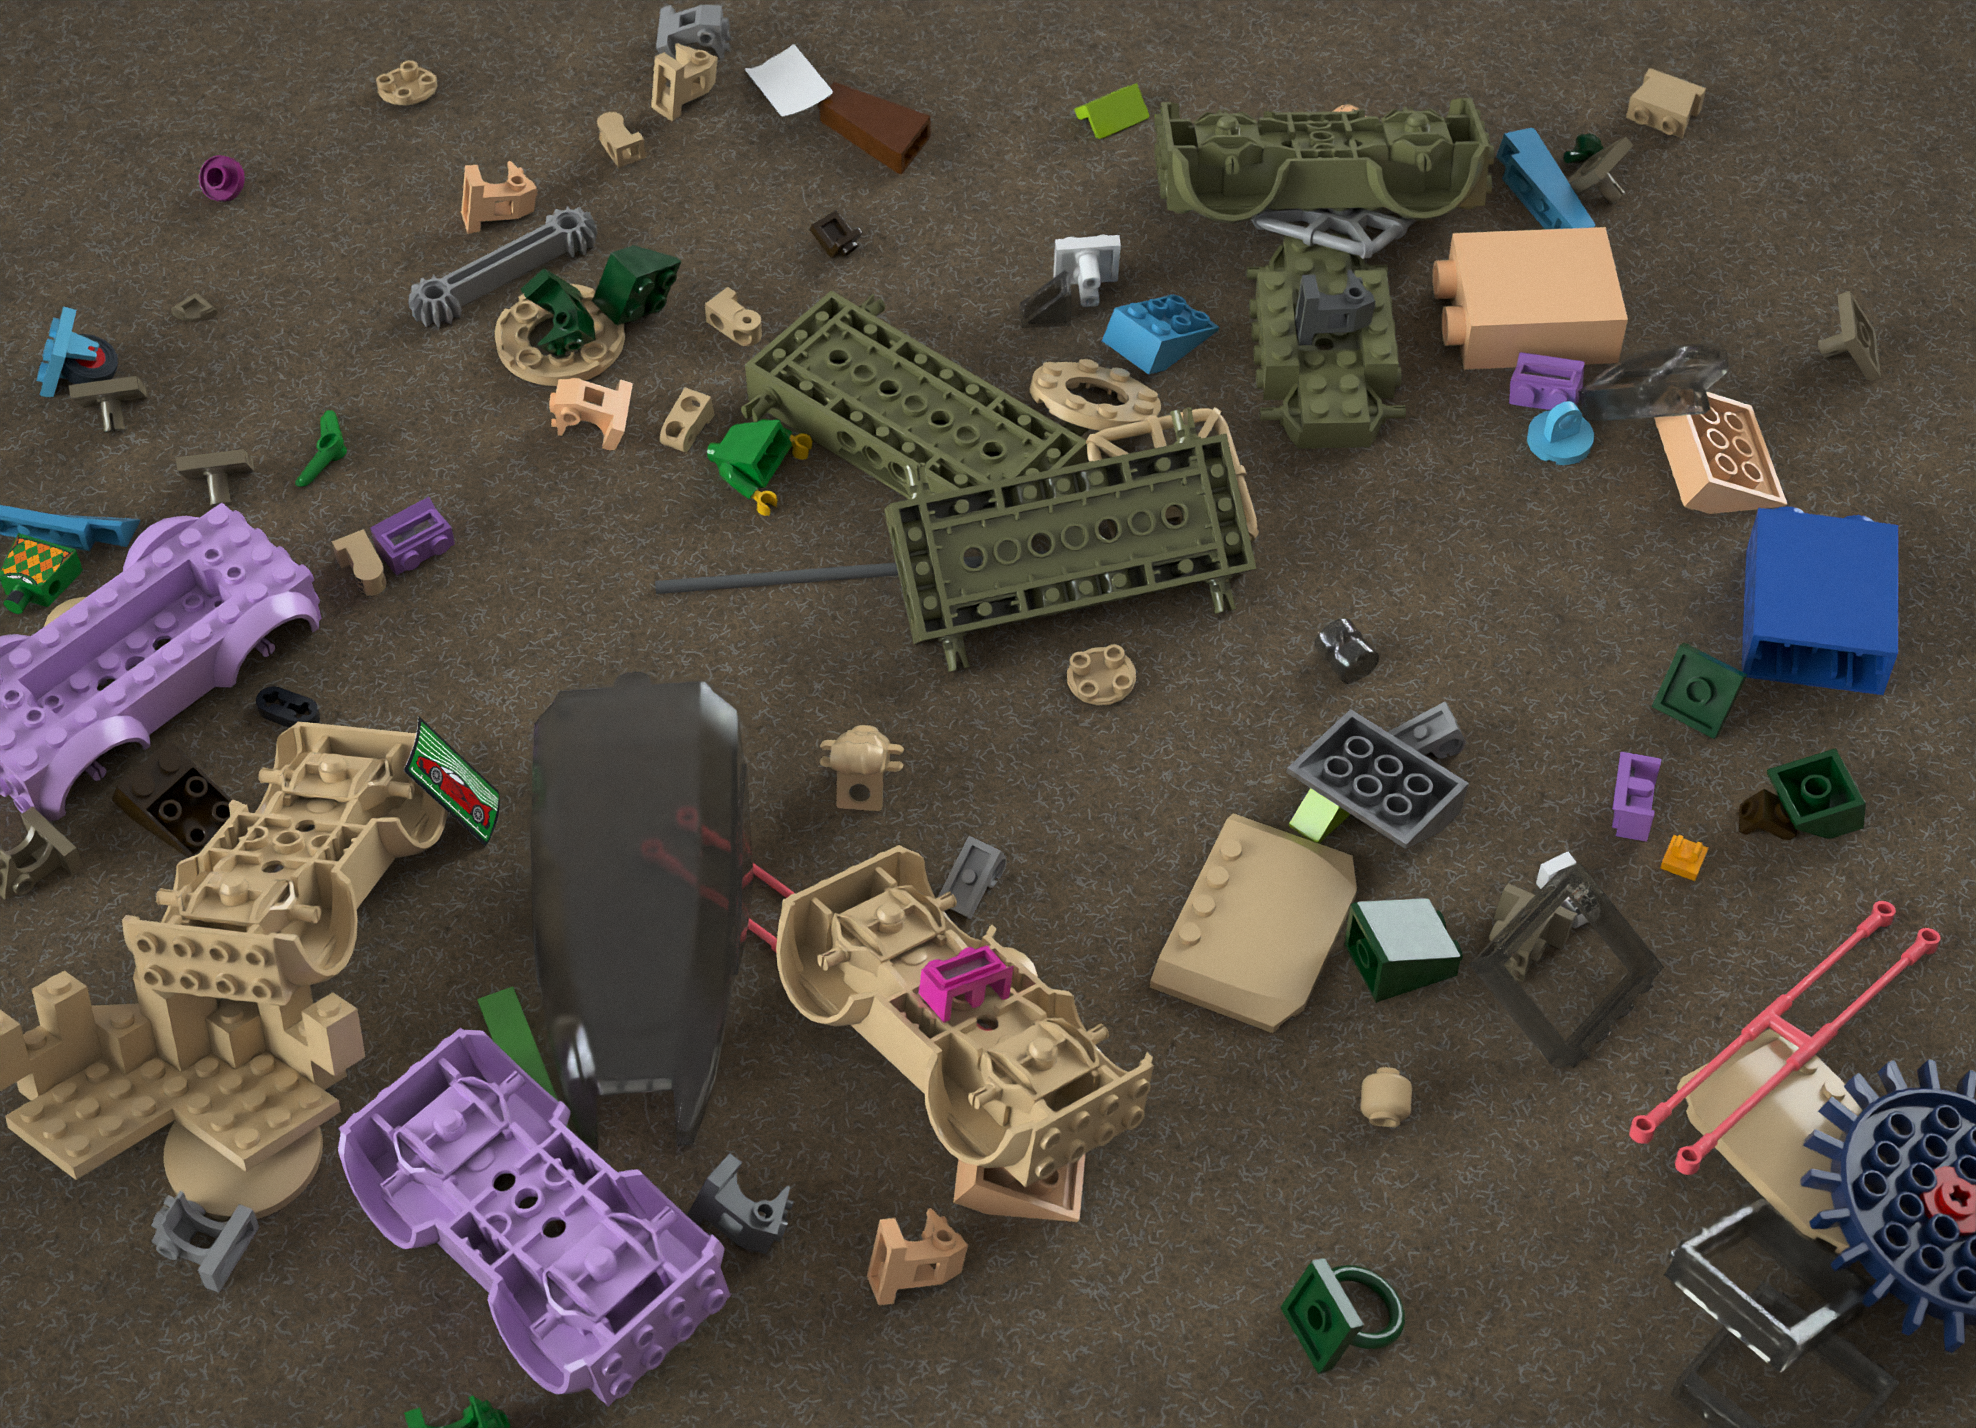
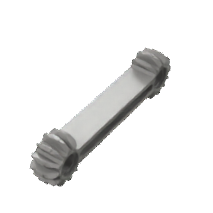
M567 205L566 210L560 211L555 209L554 215L546 216L545 225L440 279H437L434 274L429 280L421 278L420 284L412 285V290L409 294L408 303L416 322L422 321L425 327L435 322L439 328L442 321L452 325L453 317H461V307L566 252H569L572 258L577 251L585 255L587 248H594L595 239H597V226L594 223L593 217L590 212H583L581 207L570 210Z

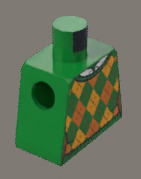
M19 533L0 570V581L5 594L8 595L3 602L4 606L15 614H21L29 602L49 607L83 571L76 550Z

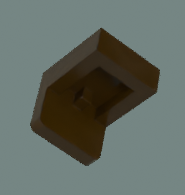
M837 210L812 224L809 229L831 258L840 253L844 257L852 253L859 246L857 242L863 233L860 228L852 231Z
M1762 789L1740 804L1738 811L1740 833L1747 835L1760 827L1783 840H1791L1797 836V830L1779 796L1766 789Z

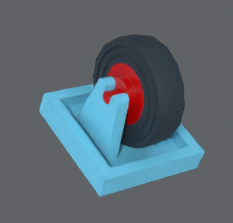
M63 306L60 319L53 317L49 337H53L54 340L48 338L46 340L42 357L44 361L48 362H41L36 380L43 382L40 396L53 397L59 378L67 379L73 384L111 380L116 373L118 367L117 354L107 341L95 335L72 332L77 311L75 309Z

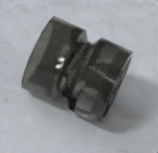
M1341 618L1331 622L1323 628L1315 639L1314 647L1323 659L1331 664L1332 670L1345 684L1349 685L1368 676L1379 662L1377 651L1367 639H1363L1361 632L1350 619Z

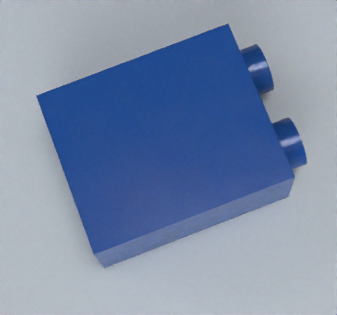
M1795 507L1758 508L1746 549L1742 672L1747 674L1746 678L1884 695L1898 655V525L1874 522L1872 519L1861 515L1839 518L1807 514Z

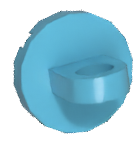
M1572 401L1562 402L1552 410L1542 412L1535 416L1529 424L1527 443L1530 450L1539 459L1546 462L1550 460L1555 461L1557 465L1575 464L1585 459L1593 447L1594 431L1590 423L1582 417L1581 411Z

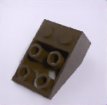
M170 740L116 787L112 797V801L133 821L187 858L198 855L229 819V803L232 801L217 784Z

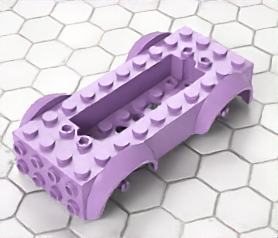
M220 503L200 518L177 516L165 518L150 525L137 537L129 549L122 573L32 636L19 634L0 636V794L3 797L10 795L21 813H24L33 806L49 822L62 818L66 815L65 801L69 790L83 771H86L95 781L100 780L99 775L102 778L105 776L106 769L95 761L99 756L113 747L126 742H138L144 750L149 748V735L215 686L232 687L235 685L240 666L253 648H256L264 657L269 656V653L272 654L275 645L264 637L281 624L296 618H303L308 620L312 633L319 629V621L322 619L318 607L320 600L314 591L312 584L314 577L310 570L303 564L297 565L291 560L290 555L283 547H275L269 542V539L259 528L253 529L247 524V521L237 510L231 511L223 503ZM161 639L171 640L157 651L154 649L158 646L157 641ZM106 679L115 680L103 690H97L99 684L102 686L107 683Z
M459 1028L450 1037L443 1039L438 1047L420 1062L413 1064L391 1086L383 1089L362 1110L350 1116L347 1122L339 1128L341 1134L338 1152L346 1177L365 1213L391 1242L403 1249L425 1247L437 1243L489 1292L488 1304L500 1335L520 1366L534 1381L554 1394L575 1393L590 1389L609 1406L617 1398L625 1396L632 1389L634 1383L648 1370L656 1368L673 1347L679 1342L687 1340L705 1318L710 1314L718 1312L723 1307L726 1299L731 1296L720 1268L725 1247L713 1235L710 1237L638 1169L617 1173L566 1127L571 1114L568 1107L563 1102H558L486 1033ZM502 1174H512L516 1178L513 1187L507 1191H497L493 1187L495 1179ZM529 1196L538 1198L536 1204L531 1208H518L524 1198ZM562 1220L566 1223V1229L562 1235L556 1238H549L544 1235V1227L548 1222Z

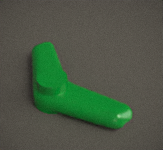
M327 410L320 418L321 437L316 444L319 451L296 479L295 485L298 487L308 486L331 460H340L347 452L338 418L333 410Z

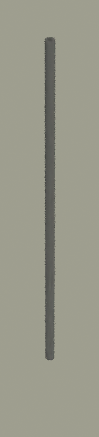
M1037 551V553H1039V554H1044V553L1047 552V551ZM982 556L963 557L965 564L970 568H978L982 563ZM896 562L659 580L655 581L656 594L895 576L898 575Z

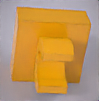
M1673 835L1660 869L1695 881L1707 855L1708 847L1703 846L1701 842L1695 843L1684 839L1682 835Z

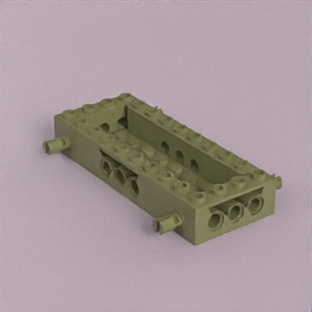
M830 291L745 364L749 402L742 406L741 411L746 419L752 416L753 422H757L768 412L800 433L809 435L813 441L906 498L910 497L903 467L911 465L918 480L917 465L921 462H925L930 491L935 494L1087 462L1086 440L1081 438V436L1089 428L1070 422L1063 426L1059 425L877 318L880 313L885 311L886 307L881 298L874 301V294H871L858 307L835 292ZM844 360L845 362L842 364H834L831 361ZM890 389L896 392L890 395L882 393V391H889ZM944 420L947 424L936 425L933 422ZM997 452L1000 455L996 457L987 456L985 453Z
M1187 407L1183 410V419L1179 409L1170 412L1177 437V442L1173 445L938 494L930 491L925 462L917 465L918 480L912 466H904L903 470L905 471L910 497L904 501L890 503L884 509L913 643L919 644L933 640L942 641L948 665L947 669L950 672L956 670V655L962 669L970 667L963 637L966 636V633L1202 582L1210 586L1215 614L1224 612L1223 601L1228 611L1237 609L1229 579H1232V576L1244 574L1257 568L1227 433L1201 439V437H1197L1192 407ZM1175 506L1181 510L1183 518L1179 525H1171L1167 522L1165 512L1168 507ZM1108 520L1115 525L1116 535L1113 539H1104L1099 534L1098 527L1101 521ZM1041 534L1049 540V549L1046 553L1039 554L1033 550L1031 540L1034 535ZM967 549H976L981 553L982 563L978 568H970L965 564L963 556Z

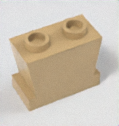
M1649 68L1645 74L1643 85L1630 97L1626 118L1638 124H1644L1661 130L1665 134L1683 138L1690 116L1697 117L1702 109L1706 88Z

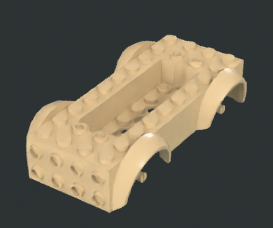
M297 722L282 732L277 738L274 768L268 769L263 767L259 772L260 783H269V786L256 812L249 813L248 806L241 802L232 800L229 803V819L198 855L184 859L177 864L173 890L160 888V891L158 890L156 895L157 904L168 905L161 922L140 920L139 917L126 915L122 920L124 939L129 951L134 955L141 988L159 990L161 992L193 994L199 997L209 996L231 999L233 1001L266 1003L271 1006H285L299 987L327 981L345 968L353 954L357 938L358 907L395 858L422 853L439 840L445 828L448 812L404 772L414 745L416 733ZM311 824L315 825V829L305 832ZM278 865L284 866L282 870L273 873Z
M898 845L782 900L776 956L781 982L790 1001L801 1014L811 1021L835 1027L851 1025L925 1094V1105L929 1120L938 1139L952 1155L962 1162L985 1168L1004 1167L1023 1186L1027 1187L1039 1179L1044 1180L1060 1167L1069 1162L1074 1163L1078 1161L1088 1151L1097 1146L1106 1145L1113 1137L1127 1129L1132 1130L1142 1122L1145 1115L1144 1109L1147 1095L1151 1088L1150 1081L1154 1067L1152 1064L1153 1057L1146 1052L1145 1059L1140 1061L1139 1067L1130 1072L1124 1071L1112 1063L1095 1045L1108 1039L1109 1033L1107 1028H1103V1024H1098L1096 1027L1086 1031L1078 1016L1074 995L1069 991L1050 989L994 940L996 928L993 925H990L982 940H978L964 933L952 922L944 911L956 906V898L953 894L951 895V892L935 898L927 880L924 858L918 853ZM988 945L1006 967L1014 966L1008 999L1002 1000L988 984L986 985L984 1002L979 1007L972 1008L965 1000V993L953 997L950 1020L944 1023L919 994L921 969L934 959L945 961L956 957L967 947L978 949ZM977 1020H983L993 1030L985 1031L977 1026Z

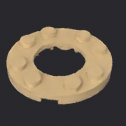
M571 284L584 297L581 302L594 320L596 340L584 344L581 351L576 354L571 352L570 356L559 358L552 357V354H548V356L542 355L540 350L531 347L529 342L530 333L537 324L554 317V315L526 299L524 294L519 296V302L509 310L505 308L498 318L495 327V342L499 358L513 374L531 383L557 386L558 379L579 378L586 381L609 368L619 357L625 342L624 323L617 326L592 302L595 294L594 289Z
M1081 359L1079 363L1045 362L1043 366L1034 372L1030 385L1032 398L1036 403H1043L1044 401L1045 406L1050 409L1049 413L1072 424L1097 431L1144 421L1147 416L1151 415L1159 417L1161 410L1158 393L1136 379L1129 377L1130 373L1127 370L1100 367L1095 361L1089 359ZM1080 383H1087L1086 388L1099 387L1106 390L1107 394L1110 395L1113 390L1118 393L1117 399L1125 404L1119 406L1106 403L1094 404L1086 401L1081 396L1071 394L1067 388H1078Z

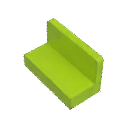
M1137 83L1074 109L1079 120L1088 117L1097 139L1107 137L1149 118L1148 110Z

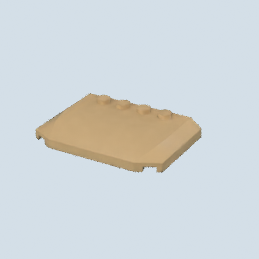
M1233 813L1227 818L1157 960L1150 981V988L1274 1033L1292 1016L1296 1017L1304 1011L1349 913L1350 904L1354 902L1357 885L1353 856Z
M1771 1029L1761 1033L1754 1041H1748L1686 1097L1689 1105L1686 1113L1691 1124L1703 1136L1714 1131L1785 1066L1787 1059L1799 1047ZM1815 1055L1798 1071H1793L1726 1132L1718 1140L1715 1148L1801 1236L1813 1242L1819 1237L1837 1246L1835 1253L1839 1254L1844 1249L1850 1247L1841 1228L1811 1229L1809 1221L1820 1211L1834 1209L1831 1192L1803 1187L1800 1184V1178L1810 1169L1830 1172L1832 1159L1803 1146L1804 1139L1814 1129L1838 1140L1840 1139L1843 1131L1818 1112L1820 1107L1831 1096L1857 1116L1862 1112V1109L1843 1087L1845 1083ZM1709 1063L1682 1077L1677 1090H1680ZM1878 1154L1879 1158L1887 1164V1160ZM1913 1176L1914 1180L1921 1185V1181ZM1865 1183L1866 1188L1874 1193L1873 1188ZM1900 1205L1902 1211L1909 1215L1907 1209Z

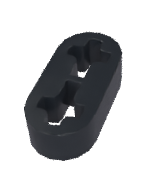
M276 686L261 690L256 697L258 712L266 720L288 728L297 722L319 723L320 721L318 706L314 700ZM276 700H279L280 705L275 704L274 702ZM269 702L273 704H271L270 707H267L266 703ZM306 711H309L310 713L309 716L302 715L300 718H297L296 714H304Z

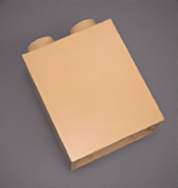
M1606 227L1452 234L1449 260H1436L1434 262L1433 290L1436 299H1450L1451 306L1443 307L1442 338L1445 346L1459 345L1464 370L1516 368L1519 352L1585 361L1584 365L1619 363L1628 318Z

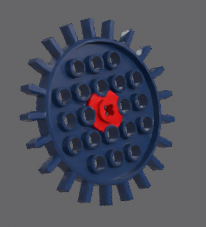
M1895 1060L1889 1061L1877 1072L1887 1095L1879 1098L1860 1073L1854 1075L1843 1086L1862 1109L1858 1116L1833 1096L1820 1107L1818 1112L1842 1130L1843 1133L1838 1140L1814 1129L1804 1139L1803 1146L1832 1159L1830 1172L1810 1169L1800 1178V1184L1803 1187L1831 1192L1834 1209L1820 1211L1809 1221L1811 1229L1841 1228L1850 1247L1844 1249L1831 1262L1830 1265L1834 1271L1849 1268L1853 1263L1860 1261L1877 1281L1867 1290L1862 1303L1869 1308L1880 1302L1890 1292L1899 1300L1909 1305L1903 1319L1901 1331L1907 1336H1910L1923 1324L1926 1314L1944 1320L1945 1351L1953 1353L1965 1343L1964 1325H1976V1258L1971 1253V1250L1976 1252V1144L1973 1141H1976V1072L1969 1070L1958 1081L1956 1092L1940 1089L1935 1060H1927L1917 1070L1920 1087L1907 1088ZM1939 1118L1942 1119L1948 1127L1944 1126L1940 1122ZM1891 1125L1896 1127L1900 1134L1896 1133ZM1926 1147L1934 1152V1156L1928 1152ZM1878 1154L1887 1160V1164L1879 1158ZM1961 1169L1968 1173V1177L1963 1174ZM1913 1176L1921 1181V1185L1914 1180ZM1865 1183L1873 1188L1874 1193L1866 1188ZM1900 1205L1907 1209L1909 1215L1902 1211ZM1935 1228L1941 1230L1944 1237L1940 1236ZM1886 1235L1894 1239L1896 1246L1888 1240ZM1922 1257L1930 1262L1931 1268L1924 1263ZM1958 1280L1965 1284L1966 1290L1959 1285Z

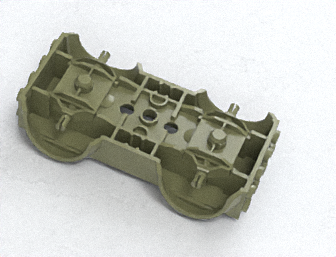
M1472 98L1451 100L1450 109L1445 120L1432 109L1414 111L1410 106L1409 111L1407 107H1404L1402 111L1391 110L1381 119V123L1378 116L1365 117V109L1341 112L1264 111L1263 118H1259L1258 122L1243 111L1229 114L1227 110L1223 109L1222 114L1220 109L1216 114L1205 112L1194 121V126L1190 119H1180L1179 104L1161 102V113L1155 114L1157 143L1154 144V160L1156 162V174H1158V186H1160V199H1166L1167 210H1173L1176 213L1183 214L1195 210L1197 213L1213 221L1233 224L1249 221L1264 213L1267 209L1301 208L1302 211L1309 212L1318 208H1331L1335 211L1363 208L1369 211H1376L1381 209V207H1386L1407 219L1426 221L1441 218L1458 207L1461 209H1473L1476 206H1485L1486 194H1491L1492 178L1491 175H1488V165H1493L1494 146L1490 145L1489 133H1485V122L1481 121L1480 109L1475 108Z

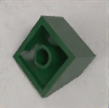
M1836 748L1767 769V775L1796 830L1832 839L1864 829L1866 803Z

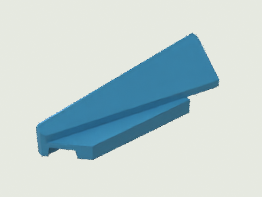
M1527 128L1504 133L1496 155L1506 167L1502 179L1545 230L1594 228L1595 223L1536 130Z
M0 505V535L16 537L20 533L64 547L86 551L91 550L95 541L127 547L140 523V519L57 515Z

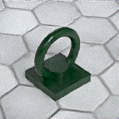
M1325 1258L1310 1262L1280 1306L1318 1374L1332 1370L1349 1345L1363 1349H1381L1391 1345L1400 1337L1405 1325V1311L1401 1299L1384 1278L1369 1269L1355 1265H1341L1330 1268ZM1353 1281L1363 1284L1373 1290L1383 1300L1389 1313V1322L1384 1330L1376 1333L1360 1331L1364 1324L1342 1289L1340 1282Z

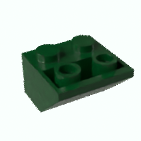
M635 245L612 252L592 302L617 326L629 321H636L640 317L651 313H658L667 303L666 298L671 286L677 279L676 274L681 261L677 257Z

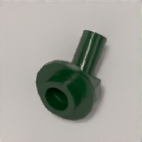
M1580 134L1575 139L1576 145L1574 149L1564 152L1563 160L1567 164L1586 161L1589 157L1604 149L1602 142L1593 134Z

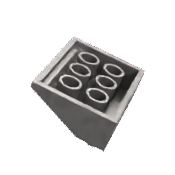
M1351 709L1287 767L1286 771L1289 775L1404 849L1441 832L1461 812L1469 784Z

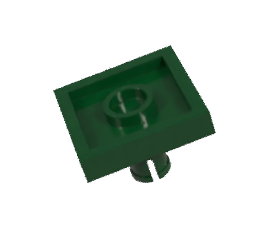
M1682 643L1679 645L1651 707L1715 739L1725 724L1747 674L1686 643Z

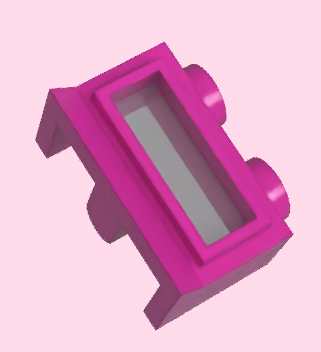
M988 945L978 949L967 947L956 957L945 961L934 959L921 969L919 994L944 1023L950 1020L953 997L965 993V1000L972 1008H977L984 1002L986 985L989 984L1002 1000L1008 999L1014 966L1006 967Z

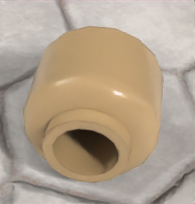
M1382 1067L1377 1069L1376 1073L1368 1075L1363 1080L1360 1108L1362 1114L1369 1118V1122L1372 1125L1397 1127L1400 1125V1121L1406 1120L1411 1113L1412 1085L1407 1078L1400 1075L1399 1070Z

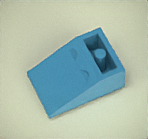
M1170 294L1165 297L1116 307L1102 341L1147 374H1153L1169 368L1217 332L1220 327L1210 321L1207 314L1196 311L1187 305L1184 298Z

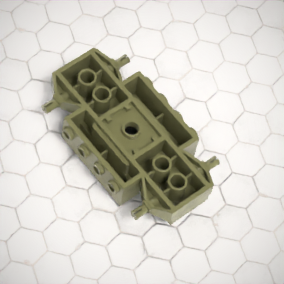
M1330 234L1348 239V234ZM1284 235V242L1279 245L1270 259L1269 265L1264 267L1247 266L1246 268L1247 280L1257 279L1255 299H1250L1249 316L1250 318H1256V322H1252L1251 338L1252 342L1258 341V345H1254V365H1260V369H1256V389H1262L1263 400H1284L1283 406L1260 407V421L1279 420L1280 426L1283 425L1290 440L1297 448L1371 447L1381 425L1385 424L1386 419L1406 418L1405 405L1386 406V404H1382L1380 399L1394 398L1395 387L1401 386V367H1398V344L1395 340V321L1392 317V297L1389 294L1387 264L1368 265L1360 255L1346 253L1318 244L1314 246L1306 245L1303 243V240ZM1347 270H1351L1357 278L1361 277L1363 286L1372 293L1375 299L1371 324L1354 332L1314 333L1312 345H1299L1295 327V314L1302 275H1315L1318 291L1326 295H1338L1344 292L1347 285ZM1327 345L1332 350H1319L1316 346Z

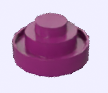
M223 155L212 156L205 161L200 169V187L203 193L212 200L220 202L232 201L243 189L245 182L244 171L240 163L234 158Z

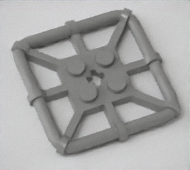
M1381 207V209L1376 211H1369L1363 208H1349L1346 211L1318 208L1309 212L1302 211L1300 208L1284 210L1267 209L1264 213L1252 218V223L1257 229H1266L1303 240V243L1306 245L1314 246L1318 244L1346 253L1360 255L1364 259L1371 258L1372 254L1379 252L1394 239L1403 237L1407 232V228L1417 220L1407 219L1403 216L1399 219L1384 215L1395 213L1386 207ZM1305 221L1309 223V226L1305 228L1288 222ZM1367 225L1385 231L1371 241L1362 228ZM1329 228L1337 230L1339 234L1350 235L1354 241L1323 232Z

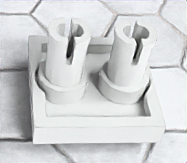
M1119 235L1055 239L1053 274L1055 286L1078 284L1082 307L1097 306L1099 304L1098 287L1101 285V282L1118 281L1121 248Z

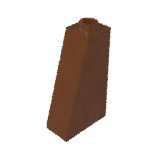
M833 82L830 86L833 93L817 103V107L820 109V121L896 173L903 174L931 137L930 116Z

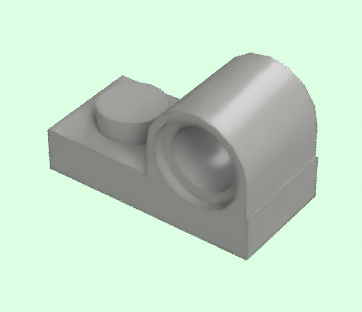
M1446 702L1388 731V733L1421 754L1426 755L1432 751L1439 759L1447 757L1446 754H1450V756L1459 754L1466 745L1463 734Z
M968 836L938 897L951 892V895L955 896L957 904L955 907L950 908V910L971 919L987 887L993 888L997 883L995 878L1000 879L1007 863L1006 856L1001 850Z

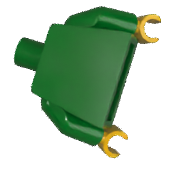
M762 419L757 422L733 425L721 443L713 442L709 444L707 457L710 462L716 463L723 480L748 500L753 498L757 501L758 513L770 516L771 510L765 503H769L777 508V497L772 491L760 492L758 488H765L791 446H793L792 454L795 458L807 459L808 449L812 448V439L809 435L803 433L796 436L791 435L792 431L783 427L780 420Z

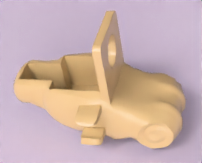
M858 725L852 730L841 734L837 740L823 741L820 745L821 749L831 750L830 757H822L820 764L837 771V807L881 811L883 807V773L885 771L897 772L903 768L901 761H890V754L901 755L904 748L898 744H890L889 739L871 725ZM856 784L865 785L870 791V797L865 801H856L850 795V788Z

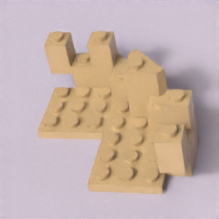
M135 968L133 980L139 1004L91 1006L87 986L66 971H63L32 989L40 1026L23 1034L21 1024L0 1010V1091L17 1082L19 1092L31 1100L5 1116L7 1126L75 1180L174 1120L247 1172L340 1113L339 1100L325 1090L347 1076V1068L365 1058L358 1009L333 992L313 1004L310 985L299 987L285 1006H271L266 1003L233 1001L231 999L221 1000L217 997H199L193 994L144 989L140 986L137 968Z

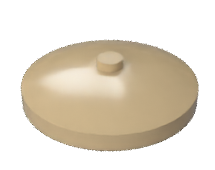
M175 1121L168 1133L164 1147L165 1172L176 1196L180 1191L184 1192L187 1200L193 1201L205 1209L206 1214L204 1217L227 1222L240 1204L253 1209L256 1219L284 1208L294 1201L309 1185L321 1161L323 1149L322 1133L320 1126L316 1127L245 1172Z

